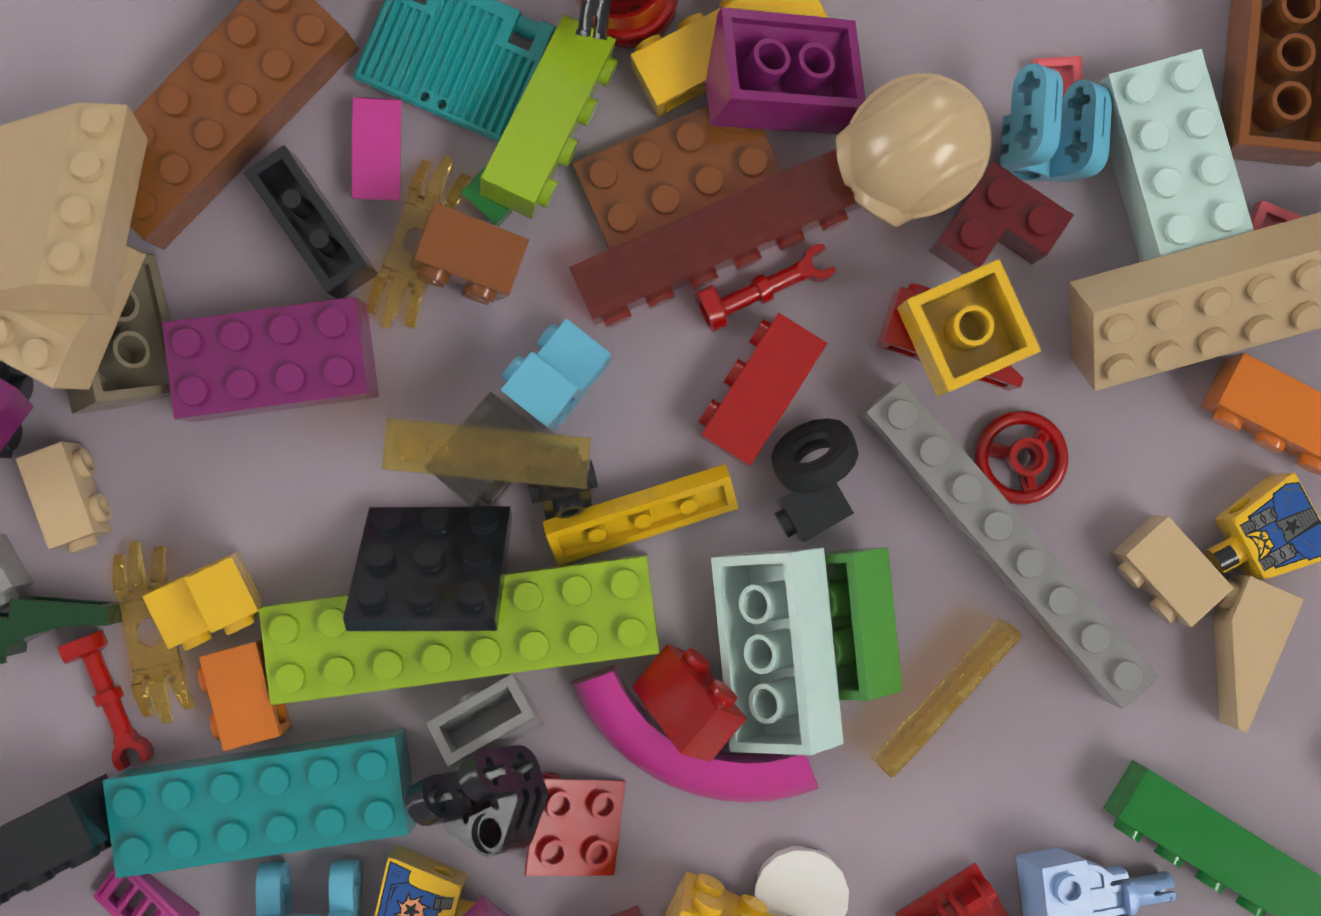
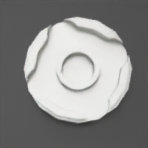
M793 845L776 851L761 865L755 881L753 896L764 902L768 907L767 913L773 916H845L848 910L849 889L841 868L829 854L813 848H806V846Z

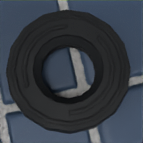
M824 418L803 423L786 433L775 445L771 460L778 480L788 490L798 493H809L831 487L846 477L855 466L859 453L856 440L850 428L840 420ZM830 448L818 459L799 463L806 455L815 450Z

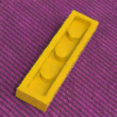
M726 464L584 508L583 512L573 517H555L543 521V526L558 566L721 515L739 509L731 476Z

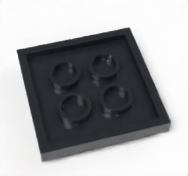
M369 507L343 616L346 631H497L512 527L511 507Z

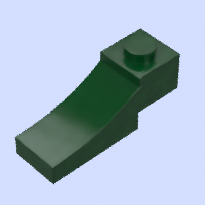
M34 595L10 599L9 612H0V664L7 663V656L26 652L27 642L55 629L84 625L107 626L124 622L125 603Z

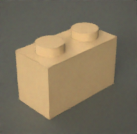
M1152 515L1111 552L1113 557L1120 563L1116 568L1118 573L1135 589H1138L1140 586L1153 599L1149 603L1150 608L1161 620L1169 625L1173 622L1193 627L1234 589L1169 516Z

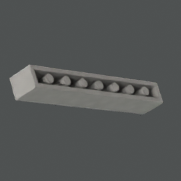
M904 380L893 385L859 415L1105 702L1124 709L1160 678Z

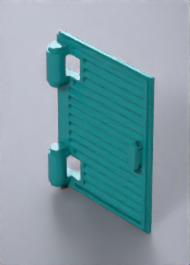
M384 0L352 78L498 143L557 27L545 21L539 23L522 15L520 10L497 0H427L425 5L414 0ZM513 32L533 41L529 51L509 43Z

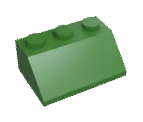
M888 547L826 551L825 562L839 700L870 701L902 692Z

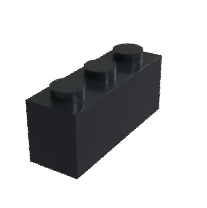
M285 145L244 172L328 294L336 299H342L378 275L372 263L302 162Z

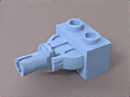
M1060 847L1015 855L1023 916H1131L1137 914L1139 907L1172 903L1176 900V892H1165V889L1175 888L1174 880L1167 871L1129 878L1128 872L1122 866L1103 867Z

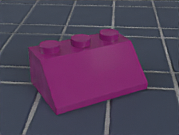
M721 7L717 14L706 76L710 125L839 134L850 124L854 114L866 100L856 21Z

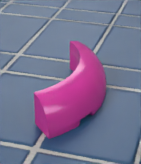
M616 665L571 682L583 709L605 739L629 762L651 777L671 787L701 797L746 803L795 797L819 789L806 755L732 754L719 752L711 762L680 754L660 725L650 717L633 697L623 682Z

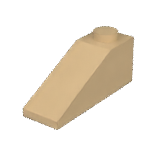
M1231 573L1227 581L1234 589L1216 605L1217 608L1213 615L1219 722L1248 733L1304 599L1252 576Z

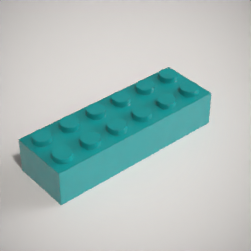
M405 728L137 767L118 772L103 780L116 879L409 835L417 823L410 817L405 805L406 791L413 784Z

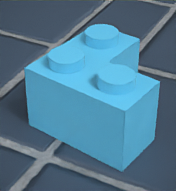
M567 318L560 326L552 323L545 330L536 344L541 348L537 355L531 351L526 359L521 355L517 356L501 377L507 382L501 391L554 432L613 359L610 352Z

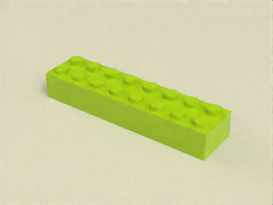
M647 554L505 573L497 631L347 632L343 616L349 593L274 603L259 609L270 705L660 654Z

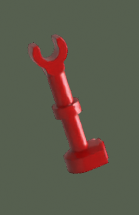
M824 244L811 246L802 256V259L795 264L767 277L764 274L751 278L752 284L721 298L713 284L696 291L694 294L696 297L695 301L711 332L727 326V315L758 301L765 304L774 299L775 293L808 279L814 282L828 280L836 272L835 267L832 266L826 270H818L812 263V258L821 254L826 249Z
M103 629L57 648L65 664L82 658L96 692L92 696L95 706L102 707L114 735L113 743L115 747L112 752V763L120 772L131 765L127 756L128 748L138 752L142 763L154 756V748L147 738L140 736L131 725L121 698L125 696L121 685L115 686L101 653V650L108 644Z

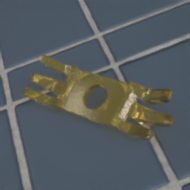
M445 155L425 189V197L420 195L431 169L432 161L423 159L409 185V193L383 265L375 276L367 306V312L376 315L388 280L393 281L390 283L384 306L381 326L390 330L408 287L413 290H411L405 326L415 330L421 303L429 284L416 278L419 270L409 267L413 255L405 250L404 238L413 229H423L428 213L435 202L457 210L463 195L461 191L469 184L471 176L462 172L445 198L446 203H440L454 160L452 157Z
M140 541L130 542L127 574L124 553L114 555L113 592L116 593L120 604L133 675L131 689L137 705L144 717H150L154 715L152 700L163 724L173 722L167 691V675H171L168 681L184 710L195 708L196 706L186 682L185 662L181 660L179 646L177 645L168 650L163 638L157 645L147 646L138 637L140 623L147 618L153 619L142 596L169 582L166 575V545L154 547L150 570V583L154 585L150 586L144 568Z

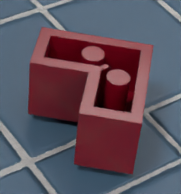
M993 161L986 168L983 177L976 187L960 203L929 252L963 275L980 268L997 242L1029 263L1034 264L1049 254L1074 214Z

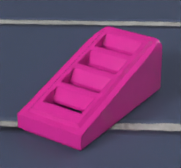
M113 869L93 895L112 916H143L152 903L158 908L154 916H199L200 914L199 911L150 874L126 877L132 883L122 897L119 898L113 892L124 878L116 879L115 869ZM138 890H140L145 897L136 909H133L128 904Z

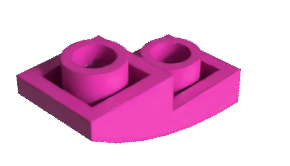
M353 97L352 199L400 201L402 99Z

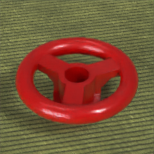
M1019 410L1007 412L996 417L983 429L975 446L974 462L1009 503L1024 505L1045 499L1060 486L1067 472L1069 454L1063 434L1052 421L1038 413ZM1013 425H1029L1038 429L1031 437L1018 439L1010 446L992 442L1002 430ZM1050 441L1054 452L1053 468L1048 478L1038 486L1035 475L1042 472L1048 463L1049 455L1045 444ZM1022 448L1027 450L1030 455V460L1026 466L1021 465L1017 459L1018 452ZM988 457L1007 461L1010 469L1018 474L1022 490L1010 489L1001 484L990 469Z

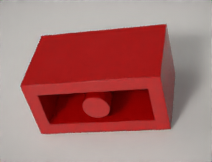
M666 644L660 654L657 655L631 688L680 754L711 762L747 718L735 704L737 701L736 694L726 684L713 677L709 672L711 668L710 662L700 652L693 648H688L685 651Z

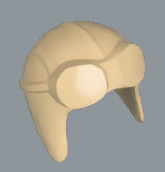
M929 73L910 74L893 79L875 90L858 108L850 124L836 136V156L843 182L851 188L854 193V200L877 219L895 227H899L911 219H920L946 212L963 201L983 177L991 152V125L980 100L971 90L955 80Z

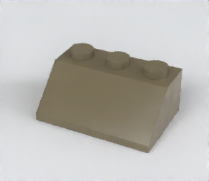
M155 254L145 256L90 389H67L72 414L118 409L171 396L162 322H169L171 319Z

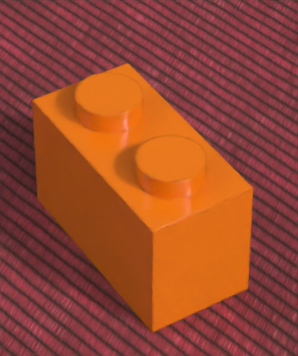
M262 639L218 650L199 657L201 666L197 670L198 682L203 693L209 695L213 710L209 718L210 728L214 738L217 741H221L223 751L276 738L292 729L286 703L270 705Z

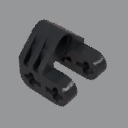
M515 745L485 749L462 760L456 772L431 775L410 785L405 794V805L414 822L421 826L444 823L448 834L477 853L487 857L525 849L531 844L548 798V791L536 756L527 747ZM458 793H462L463 797L460 798ZM429 798H433L434 802L430 803ZM497 799L499 806L492 807L490 800Z

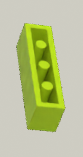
M563 14L480 181L481 196L530 219H533L539 205L546 209L548 208L559 183L553 179L559 164L564 167H568L579 143L573 136L579 124L585 127L589 125L599 102L593 96L599 84L605 87L608 86L618 64V60L612 58L616 39L608 36L607 40L592 38L594 31L592 27L590 37L575 35L579 21Z

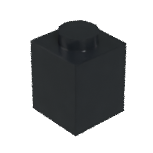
M837 483L817 492L798 493L791 491L776 500L781 510L774 513L786 536L789 538L796 535L801 542L811 539L854 514Z

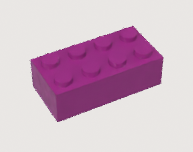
M356 297L162 322L174 419L196 422L379 397L368 307L366 303Z

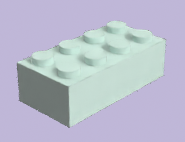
M1202 49L1108 74L1099 84L1107 87L1112 96L1109 156L1140 262L1254 231Z
M824 548L749 552L711 558L723 683L736 694L737 701L735 704L747 718L729 739L730 752L814 755L844 744Z

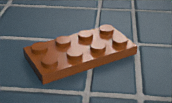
M708 106L573 163L575 172L610 253L782 180L784 176L764 129L711 126Z

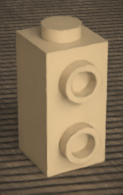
M59 442L16 458L48 550L67 548L69 554L79 553L98 546L96 537L112 532L109 523L112 517L110 505L105 496L97 490L92 476L96 472L94 461L90 453L82 448L81 443Z

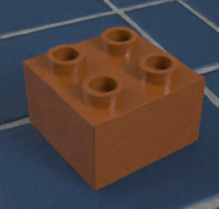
M435 202L428 213L409 267L419 270L416 278L440 288H444V285L450 282L464 288L462 296L478 303L489 305L490 302L494 303L495 300L499 301L510 295L530 239Z

